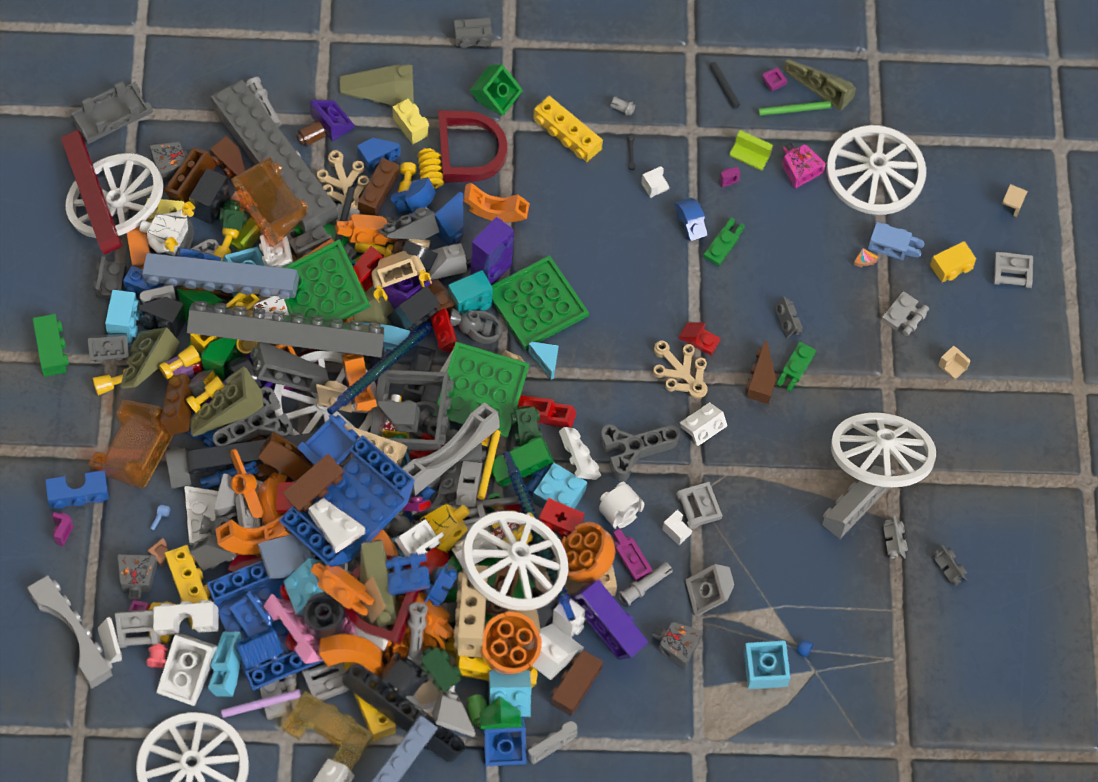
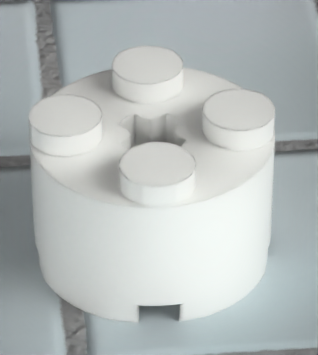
M625 482L619 483L610 493L605 492L600 497L602 502L599 506V511L614 528L616 526L623 528L637 518L635 515L637 511L642 512L644 508L642 499Z

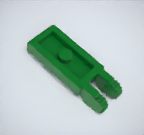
M731 217L725 228H722L704 253L703 258L720 266L737 243L745 225L741 223L735 233L730 232L731 227L735 224V219Z
M799 342L784 367L777 385L781 386L786 377L792 379L787 389L791 392L796 383H799L817 350Z

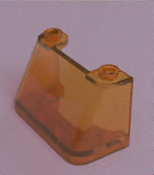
M269 157L235 176L231 181L242 204L270 246L274 247L307 215L306 210H308V206L303 199L299 200L294 196L280 174L283 171L279 163H274Z
M123 400L117 410L118 419L122 423L106 455L103 452L94 453L88 465L95 471L105 470L106 476L137 488H144L173 437L160 421L162 408L157 405Z

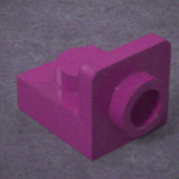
M53 512V521L58 524L54 528L53 536L56 544L64 546L74 526L70 516L65 513L58 514Z

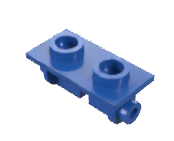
M446 563L443 569L439 567L434 576L437 580L434 585L430 584V588L426 590L425 595L428 597L424 603H427L430 599L435 606L443 604L449 591L442 587L445 586L450 589L457 578V572L454 569H446L448 563Z

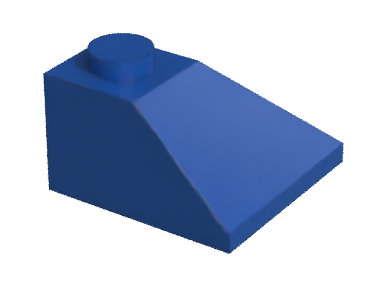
M459 192L435 213L439 230L436 235L449 246L458 243L463 237L462 192Z
M524 716L521 717L522 727L484 729L486 766L526 764Z

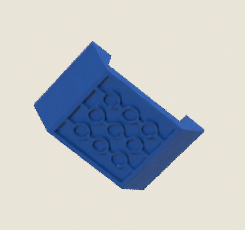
M363 435L349 448L354 457L342 468L345 472L343 475L344 479L335 486L333 484L328 488L329 492L323 498L364 526L365 534L335 553L330 541L326 540L323 531L317 527L309 515V510L300 513L292 506L278 520L323 562L331 567L350 562L361 552V544L370 542L408 504L415 482L414 478ZM318 497V498L313 502V504L317 503V502L320 501L321 499Z
M262 560L208 582L207 587L213 603L218 607V616L225 632H240L241 640L247 638L248 636L231 613L229 607L245 598L246 593L250 591L253 596L256 595L261 601L262 605L260 607L263 612L267 611L264 605L270 595L274 594L276 598L284 599L281 596L280 587L284 584L283 581L286 578H269ZM279 619L273 620L271 624L276 631L283 653L279 654L280 656L277 659L265 660L261 662L260 666L250 669V667L246 668L242 660L240 661V666L246 680L254 691L321 663L324 660L305 664L296 651L289 650L286 646V638L290 631L283 624L282 620Z

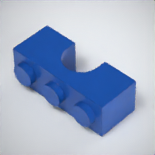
M105 470L85 473V484L79 489L68 487L65 476L45 479L50 509H63L65 506L70 505L82 506L85 503H102L105 500H109Z

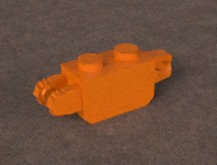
M353 214L349 221H337L335 226L337 234L348 237L349 241L354 243L386 245V242L394 243L397 238H387L378 233L377 230L388 224L387 220L382 216Z
M321 563L313 565L311 572L319 578L317 586L347 609L352 608L362 615L368 613V608L361 604L360 600L368 605H372L374 598L366 593L367 588L364 584L341 567L324 566Z
M420 592L416 603H423L428 608L425 615L427 624L424 630L428 634L452 638L455 630L447 623L450 613L441 605H433L430 599L427 603H424L428 596L424 592ZM399 595V602L402 605L405 596Z

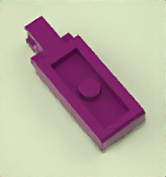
M621 529L614 531L615 550L634 581H638L650 574L653 570L634 539L630 538V536L625 537Z

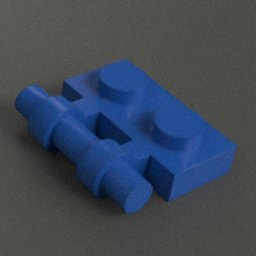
M411 553L407 557L401 558V556H396L391 560H386L387 568H395L394 573L387 574L389 594L396 595L430 588L428 568L420 567V562L427 560L425 553ZM403 565H412V569L403 571Z

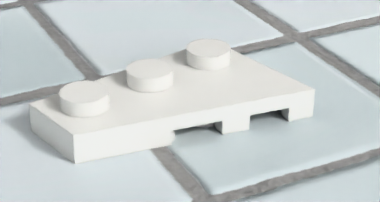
M562 428L559 433L565 449L572 455L569 459L571 464L577 468V471H575L576 477L597 480L602 476L598 470L599 466L590 457V451L582 443L579 432L574 428Z
M184 486L190 545L193 546L196 541L212 535L211 532H208V534L199 533L203 515L211 518V521L216 519L214 507L219 491Z
M324 498L309 507V515L317 527L323 531L326 540L330 541L335 553L365 534L364 526Z

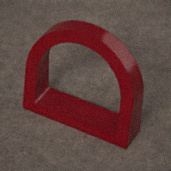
M438 111L444 183L482 181L494 176L501 170L507 159L508 145L503 130L494 120L483 114L471 111ZM478 126L488 130L494 135L499 144L496 157L490 163L481 167H450L447 127Z
M386 555L387 560L393 559V557H396L392 555ZM360 564L351 573L358 581H360ZM411 564L403 565V570L412 569ZM420 590L406 592L392 631L366 623L359 616L358 612L352 608L347 609L345 607V611L350 621L361 631L401 645L411 617L409 607L411 604L416 603Z

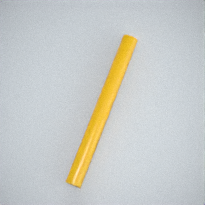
M499 430L492 433L477 498L480 500H484L501 433Z

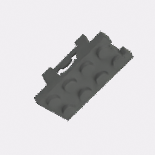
M122 81L104 93L83 100V107L70 113L73 122L87 144L153 113V108L149 102L145 103L139 95L140 88L136 82L125 86Z

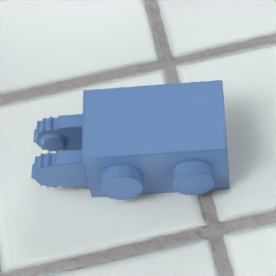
M876 222L868 249L904 260L905 255L916 258L920 257L921 251L914 247L922 248L925 243L921 239L912 237V233L905 229H897L886 223Z

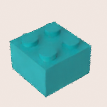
M483 270L448 285V293L455 303V310L459 311L460 315L471 310L486 311L492 306L493 288Z

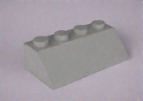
M874 465L870 470H866L870 473L884 475L883 467ZM891 469V476H894L895 471ZM863 481L853 482L848 488L849 492L845 496L842 494L835 502L836 506L833 509H827L824 513L822 525L837 538L841 539L889 487L876 486Z

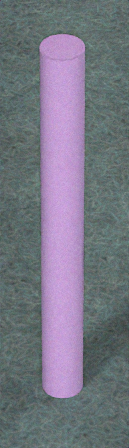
M298 689L223 709L221 713L223 718L300 698L301 693Z

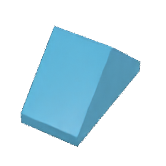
M537 342L529 343L528 353L552 380L555 374L559 346Z

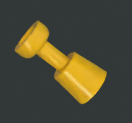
M405 162L400 165V172L404 175V181L400 182L398 192L409 190L412 183L411 176L417 171L415 164Z
M223 228L224 241L222 246H217L213 255L221 257L222 261L225 255L231 254L229 246L232 239L238 238V230Z
M356 243L354 249L357 252L365 253L372 246L383 254L384 258L394 255L391 253L394 247L392 244H389L386 248L376 244Z
M237 339L236 346L240 352L250 353L258 342Z
M192 344L178 354L179 359L169 365L165 362L159 365L162 374L167 380L173 377L172 371L182 365L186 368L201 361L197 350Z
M123 374L112 378L110 375L93 377L92 380L97 395L99 396L113 390L114 385L121 383Z
M216 376L204 387L206 390L197 398L190 396L186 400L195 413H197L201 408L200 404L210 397L214 399V393L217 390L221 391L225 385Z

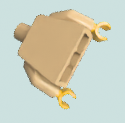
M405 251L379 260L378 266L372 271L374 289H376L373 295L378 303L381 296L384 297L385 301L388 299L385 291L382 289L383 287L419 275L422 287H425L423 282L426 280L432 284L430 274L425 272L426 270L420 258L416 255H408Z

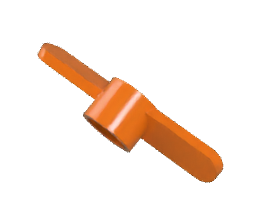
M233 449L230 451V455L238 474L232 479V489L237 494H244L252 516L261 518L264 511L255 490L257 487L256 478L250 473L246 474L238 451Z

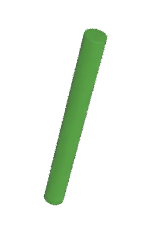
M823 101L760 108L758 112L759 116L826 109L831 108V102Z

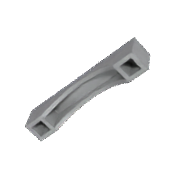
M484 402L469 415L461 429L442 448L426 457L413 459L402 469L415 480L411 493L416 496L500 428L498 412Z
M47 575L27 587L30 597L40 611L50 613L59 618L74 632L80 645L79 668L91 689L112 677V664L107 657L103 659L100 654L102 653L100 646L97 642L93 643L90 637L92 635L86 626L82 627L79 623L82 620L76 610L71 611L69 607L71 603L66 595L62 596L59 590L61 588L55 579L52 581Z

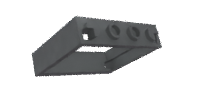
M382 370L379 372L375 397L377 407H374L370 433L382 437L385 416L379 409L378 401L388 400L390 383L442 386L435 440L387 439L407 446V450L436 452L442 448V445L446 443L444 429L448 427L447 409L451 407L449 393L453 391V380L450 379L449 374L445 372Z

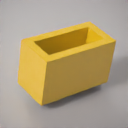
M965 241L933 256L930 266L941 282L951 281L958 274L971 271L974 268L976 257Z

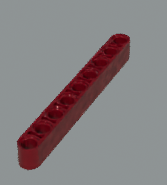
M76 129L61 136V140L96 239L103 254L107 255L121 248L122 243L85 141L80 131Z

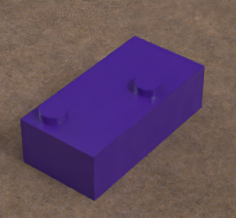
M498 217L472 241L470 275L483 270L491 285L495 284L512 266L514 229Z
M599 579L586 583L570 597L585 609V619L618 660L631 658L648 643L647 639L633 623L632 616L624 612Z

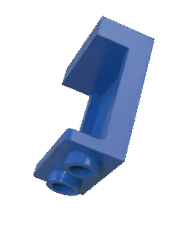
M330 414L328 416L329 420L306 443L302 442L297 447L314 465L325 455L329 454L340 466L352 454L349 448L360 437L352 428L348 430L344 426L346 421L341 416Z

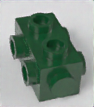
M229 200V202L224 203V207H220L219 222H223V228L242 230V224L246 225L247 210H244L243 204H240V201Z
M533 405L514 407L511 419L512 424H516L517 432H514L515 443L523 446L528 444L533 438H542L541 428H538L537 421H540L539 410L535 409Z
M431 646L422 653L424 657L421 658L423 663L420 666L427 675L431 673L434 677L432 682L439 691L443 690L446 692L462 680L460 678L462 675L461 671L456 665L452 666L449 663L448 659L450 656L444 648L440 650L439 647L434 649Z

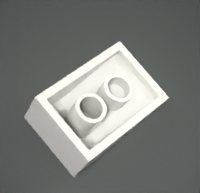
M554 624L540 629L541 633L539 635L542 639L541 652L536 662L532 665L550 680L584 648ZM531 640L523 648L527 650L533 649V641Z
M185 634L175 635L157 693L195 706L211 671L210 666L218 646Z

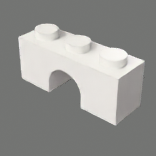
M202 600L197 604H192V602H181L180 605L163 603L161 606L154 607V631L158 635L179 634V625L185 618H193V628L197 632L218 631V607L210 600Z

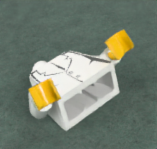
M186 202L182 209L177 212L156 214L152 223L147 221L141 222L140 231L147 233L148 244L156 253L166 252L173 256L176 255L178 247L188 230L187 216L192 217L194 214L192 210L195 209V206L191 202Z

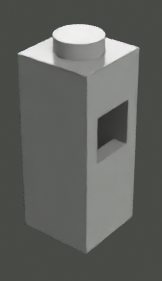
M463 461L457 487L456 505L476 506L482 463Z

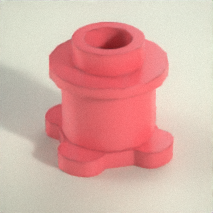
M155 644L149 647L150 658L147 659V666L164 668L167 661L166 654L169 650L163 644Z

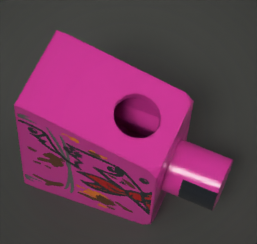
M788 143L783 147L786 155L783 158L782 165L794 188L803 185L824 172L826 163L807 145L796 149L792 143Z

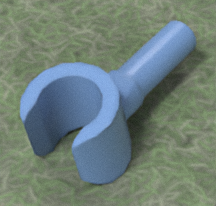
M160 505L158 507L157 516L150 527L151 530H155L162 516L169 517V506Z

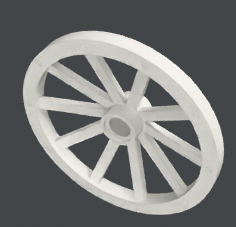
M872 125L850 130L835 142L827 161V177L835 194L848 206L864 213L883 215L898 212L915 201L925 182L926 166L919 148L907 136L888 127ZM878 136L877 152L873 153L861 137ZM884 137L901 144L886 155L882 153ZM855 140L868 157L842 150V148L850 141ZM907 149L915 162L889 160ZM837 155L865 163L835 170ZM891 168L917 169L916 185ZM867 170L847 191L842 187L837 178L838 176ZM887 174L912 191L903 199L898 200ZM872 176L869 203L853 197L852 194ZM879 177H881L893 203L874 204Z
M125 153L106 157L93 164L96 174L104 170L111 190L107 192L102 189L111 216L113 217L114 214H118L120 224L115 225L118 235L135 229L141 225L142 221L150 217L158 206L163 193L162 176L151 160L138 154ZM126 164L120 188H117L110 167ZM133 164L146 168L126 190ZM151 173L153 186L133 193ZM75 180L66 199L67 216L80 233L96 238L93 227L84 224V222L90 220L88 214L77 218L76 206L85 205L83 199H77L80 191ZM151 193L145 206L131 203V201ZM129 209L139 211L129 220H125L124 213Z
M317 351L303 355L300 358L312 363L318 362L319 366L325 368L324 361L343 364L341 355L345 354L334 351ZM342 368L335 382L342 383L344 380V368ZM372 379L369 381V385L374 397H376L377 388ZM276 384L274 393L281 407L274 411L276 418L284 414L281 405L282 396L313 405L287 413L286 415L289 420L317 412L302 434L311 433L322 416H324L326 423L329 420L328 416L330 414L341 416L346 421V425L354 427L336 411L339 409L318 406L317 401L319 398L317 393L311 392L315 397L312 398L285 390L284 385ZM352 405L353 412L368 413L365 421L359 427L360 430L368 432L372 424L374 407L369 411H356ZM293 429V435H299V433Z
M864 413L852 416L837 426L831 441V452L837 464L852 477L876 486L902 487L917 483L929 475L936 459V448L931 437L915 423L891 414ZM877 424L878 431L875 432L863 425ZM884 424L898 427V429L894 431L886 429ZM855 428L869 436H854L844 434L848 430ZM907 431L917 439L896 437ZM840 441L867 443L842 452L840 447ZM903 445L924 446L927 457ZM874 448L860 468L847 459ZM899 451L925 464L914 471ZM891 454L908 474L891 476ZM878 455L883 456L884 475L866 471Z
M511 511L489 514L472 526L463 543L462 562L470 582L484 597L502 607L514 610L540 608L551 602L559 594L566 582L568 560L563 545L550 528L529 515ZM507 522L525 526L520 542L515 540ZM499 523L509 544L485 531L484 528ZM531 529L546 540L530 547L526 544ZM478 534L504 550H472L474 538ZM551 547L556 556L557 563L532 555L531 553ZM472 557L506 558L479 574ZM532 562L558 571L554 586L550 584ZM508 565L510 569L499 593L491 588L484 579ZM526 568L548 591L546 594L532 598ZM516 569H519L525 599L505 596Z
M205 713L180 714L165 720L155 727L143 742L137 760L138 781L147 782L148 778L180 770L170 782H180L185 775H187L186 782H193V776L196 777L198 782H205L201 772L220 782H235L205 765L240 761L239 775L236 782H246L249 769L247 751L239 734L224 720ZM188 723H197L191 750H188L175 727ZM203 724L213 726L222 731L219 736L198 752ZM170 730L183 755L155 746L154 744L164 733ZM227 737L232 740L238 751L237 755L203 758ZM150 751L179 761L175 764L146 771V762ZM190 760L197 761V764L193 767L187 765Z

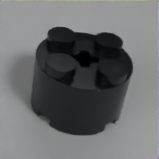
M325 592L317 593L307 600L303 608V618L307 631L315 639L320 640V638L337 635L344 630L345 613L341 603Z
M395 652L381 671L382 676L380 679L389 686L392 684L396 687V692L404 698L407 696L413 697L428 678V675H422L424 670L410 658L405 657L402 659L399 657L401 653Z

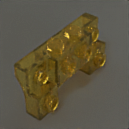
M306 691L282 725L285 732L299 741L307 729L310 728L339 746L340 749L333 757V761L346 765L350 771L360 760L362 752L373 738V733L355 723L353 717L348 714H341L334 705L330 703L325 704Z

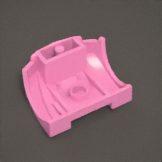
M274 594L270 595L264 608L273 620L281 619L293 638L298 642L295 651L306 664L323 660L319 654L320 640L315 639L307 631L303 615L295 613L291 601L276 598ZM343 606L345 626L344 630L339 634L354 635L356 632L354 624L348 618Z

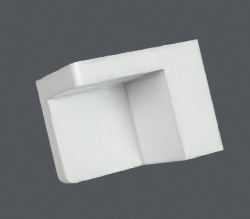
M662 166L642 176L641 184L650 198L669 190V185L663 177L664 169Z
M677 510L664 522L662 530L680 545L692 534V530L682 522L683 514Z

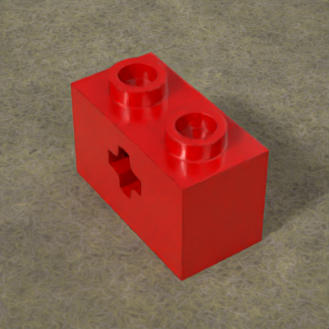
M548 498L539 516V521L563 538L564 536L568 537L576 530L575 526L584 522L585 513Z

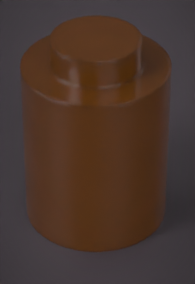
M317 120L299 129L296 137L301 145L304 144L307 147L325 138L326 133L322 124Z

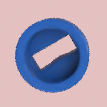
M806 640L800 641L797 645L798 653L807 658L814 644Z

